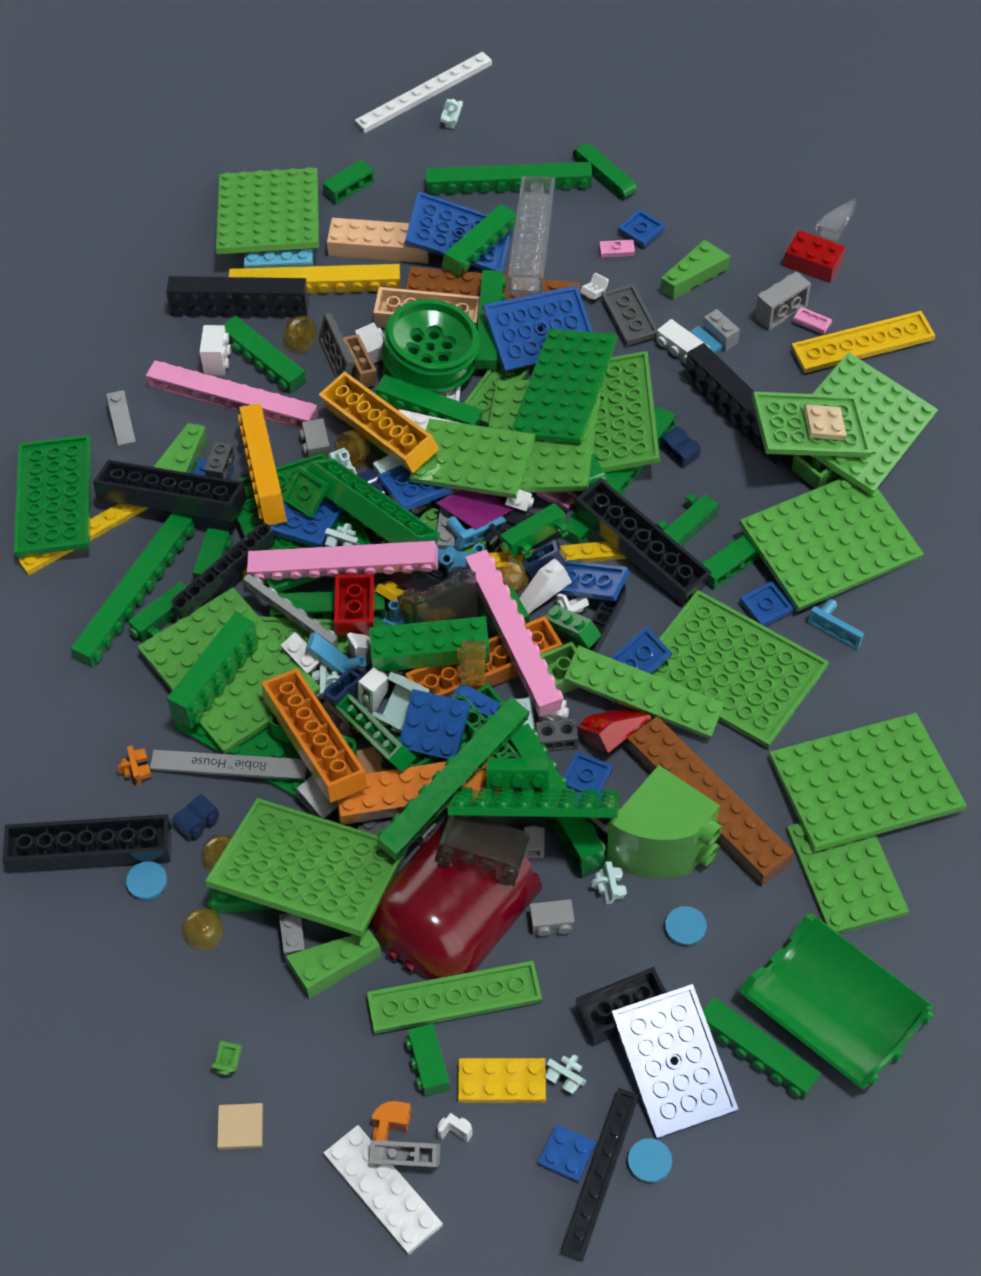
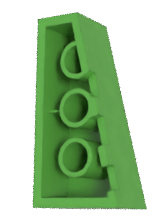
M703 240L661 277L660 292L675 300L690 292L691 288L703 285L704 281L718 277V274L721 272L729 271L731 256Z
M188 423L154 467L194 473L197 462L201 458L208 441L205 426Z
M366 930L362 937L350 935L287 955L286 959L289 969L310 999L382 956L379 943L371 931Z

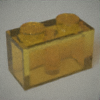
M462 641L461 648L457 649V660H461V666H457V678H461V685H485V641Z

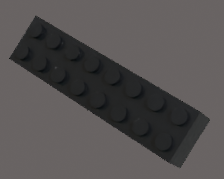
M168 277L166 293L171 315L308 317L309 296L306 278Z
M705 343L688 351L685 370L687 380L692 382L699 392H702L711 403H714L720 412L725 414L731 423L737 426L743 435L748 437L755 447L759 448L769 460L778 464L791 456L787 454H766L751 397L755 391Z
M107 460L93 481L96 499L229 522H234L247 500L245 483L242 481L114 460Z
M599 478L575 499L573 512L680 604L684 605L697 590L700 591L708 583L712 572L602 478Z
M168 814L7 824L4 831L2 861L7 872L127 865L151 861L155 863L171 862L172 825Z

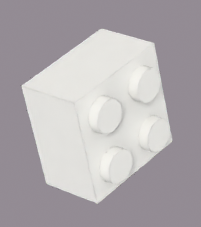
M203 326L200 357L203 372L206 375H225L226 368H229L228 355H231V345L228 344L229 333H226L225 326Z

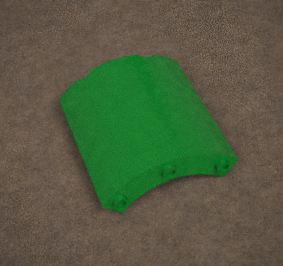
M814 914L805 915L789 937L791 940L789 945L784 949L780 948L769 959L771 964L767 968L762 966L751 973L738 992L864 1090L869 1085L873 1087L886 1068L893 1061L898 1062L904 1054L902 1050L923 1023L927 1025L934 1016L931 1012L935 1006Z

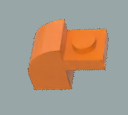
M390 1101L380 1105L374 1111L371 1118L372 1125L375 1127L373 1140L388 1141L390 1130L407 1132L412 1112L411 1104Z

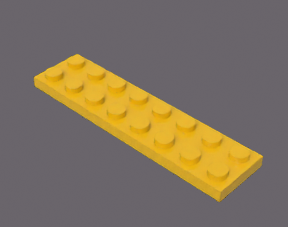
M922 311L792 343L791 349L803 372L808 373L838 365L848 352L859 359L933 341L935 334Z

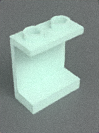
M390 672L388 680L396 683L384 713L380 714L373 711L372 715L378 718L381 724L385 726L390 724L392 725V730L402 733L412 689L428 693L430 689L402 675Z

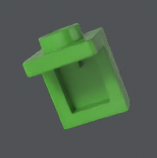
M221 1040L216 1060L212 1063L211 1067L216 1068L217 1073L225 1075L237 1071L243 1045Z

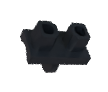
M491 523L488 526L491 531L484 538L494 552H501L500 535L513 526L506 523L497 530L495 525Z

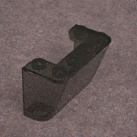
M456 566L448 573L449 578L445 579L444 583L430 586L429 590L425 592L415 591L414 589L403 591V594L397 596L404 624L463 619L476 615L479 612L476 572Z
M449 815L434 861L442 866L449 867L454 865L457 859H460L464 863H473L486 870L497 871L496 878L500 884L515 887L530 836L522 830L478 816Z

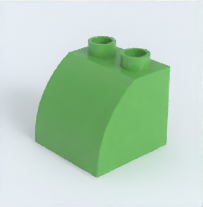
M658 765L619 810L618 818H612L609 821L606 861L612 862L613 866L619 867L627 873L656 879L674 878L690 874L699 862L708 866L720 849V846L715 843L723 829V826L717 823L720 805Z

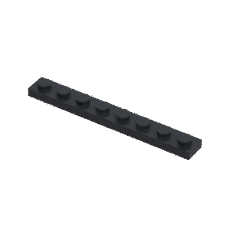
M621 1088L617 1090L562 1249L563 1255L584 1261L639 1099V1094Z

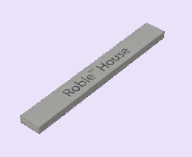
M153 750L150 766L152 771L306 781L308 769L302 759Z

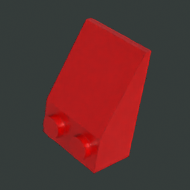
M624 708L587 716L576 727L587 746L609 753L650 720L651 716Z

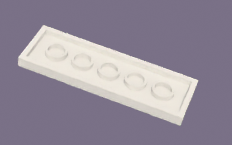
M357 1125L323 1152L324 1156L407 1255H409L443 1226V1223L392 1164L370 1163L371 1139Z

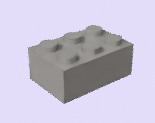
M796 271L786 276L779 283H775L766 291H762L757 297L755 320L770 331L794 316L800 307H807L811 283Z

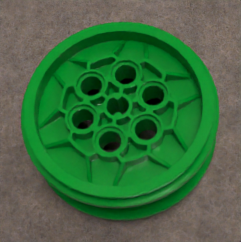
M420 299L404 304L390 316L385 326L381 354L383 363L393 378L437 394H442L457 389L470 378L475 369V358L479 351L480 338L472 319L457 306L441 300Z

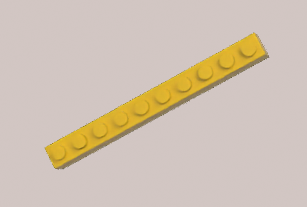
M400 264L229 269V277L306 278L308 293L376 292L379 290V287L401 289Z

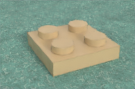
M805 405L804 414L809 438L845 440L847 435L841 407Z

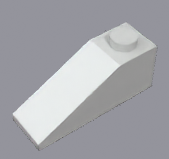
M554 558L537 572L519 599L529 614L572 583L565 568Z

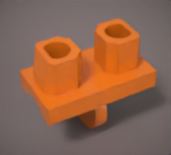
M133 745L128 746L130 762L126 758L121 759V763L117 766V771L119 774H124L125 778H129L131 776L130 773L133 772L136 786L143 785V779L152 777L149 764L138 766V763L148 761L145 748L134 750Z

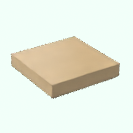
M263 1103L219 1105L218 1150L263 1147Z

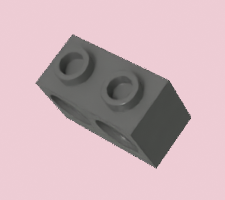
M214 442L204 469L206 476L228 478L235 458L232 444Z
M563 718L556 721L544 720L536 723L539 742L541 745L544 744L548 752L578 749L575 719Z

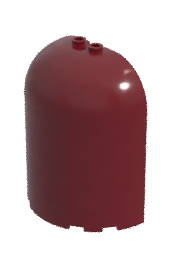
M448 815L392 879L370 921L371 933L389 959L394 962L400 959L404 962L402 966L409 973L414 972L425 980L474 972L542 890L539 875L537 873L533 874L529 868L532 864L523 853L518 854L512 847L513 843L490 825L472 816L467 819L464 815Z

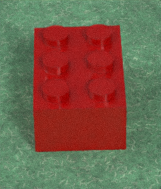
M798 230L785 251L783 266L831 283L844 260L846 246Z
M374 574L335 575L334 624L337 636L347 635L348 633L370 635L369 627H375Z

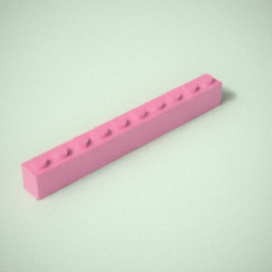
M155 360L146 374L148 387L236 412H240V407L261 403L265 420L302 430V422L317 420L318 418L317 405L289 398L278 393H271L230 380H224L213 375H206L198 371L184 369L183 367H177L165 362Z
M435 541L248 551L247 573L263 581L264 579L319 578L320 576L335 577V575L431 572L432 570H438V547Z
M487 550L466 556V569L529 697H531L539 717L561 710V701L564 700L560 689H556L555 679L552 674L549 675L545 659H541L540 649L537 644L533 643L532 633L530 629H526L524 617L518 613L517 603L514 599H511L509 587L507 584L504 585L501 571L496 570L494 557L489 556Z

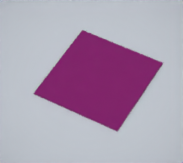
M460 490L436 502V504L475 530L514 510V508L506 505L505 502L494 495L479 494L478 492Z

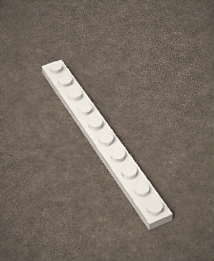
M481 52L355 119V125L365 134L491 66L492 60L484 52Z

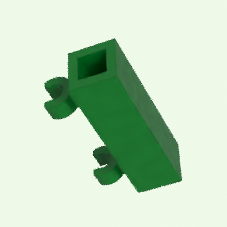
M690 493L685 497L687 500L685 506L689 508L670 526L662 519L656 525L683 547L718 515L719 503L706 494L697 500Z
M555 503L551 504L500 535L501 549L512 558L522 554L525 559L533 556L529 551L532 549V546L556 532L562 538L568 535V532L565 530L568 528L566 513Z
M182 581L131 618L128 621L130 634L135 639L139 638L142 642H145L147 639L160 633V629L177 617L172 606V599L186 585Z
M211 888V894L207 895L208 907H212L213 914L274 909Z

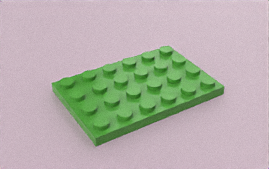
M753 392L751 397L766 454L844 457L871 456L872 450L856 396ZM805 405L841 407L847 435L845 440L809 438L804 414Z
M429 418L425 431L433 436L439 450L414 473L410 474V482L517 499L535 441V434Z
M801 823L787 826V833L823 921L837 933L841 934L909 914L908 907L876 835L814 851Z

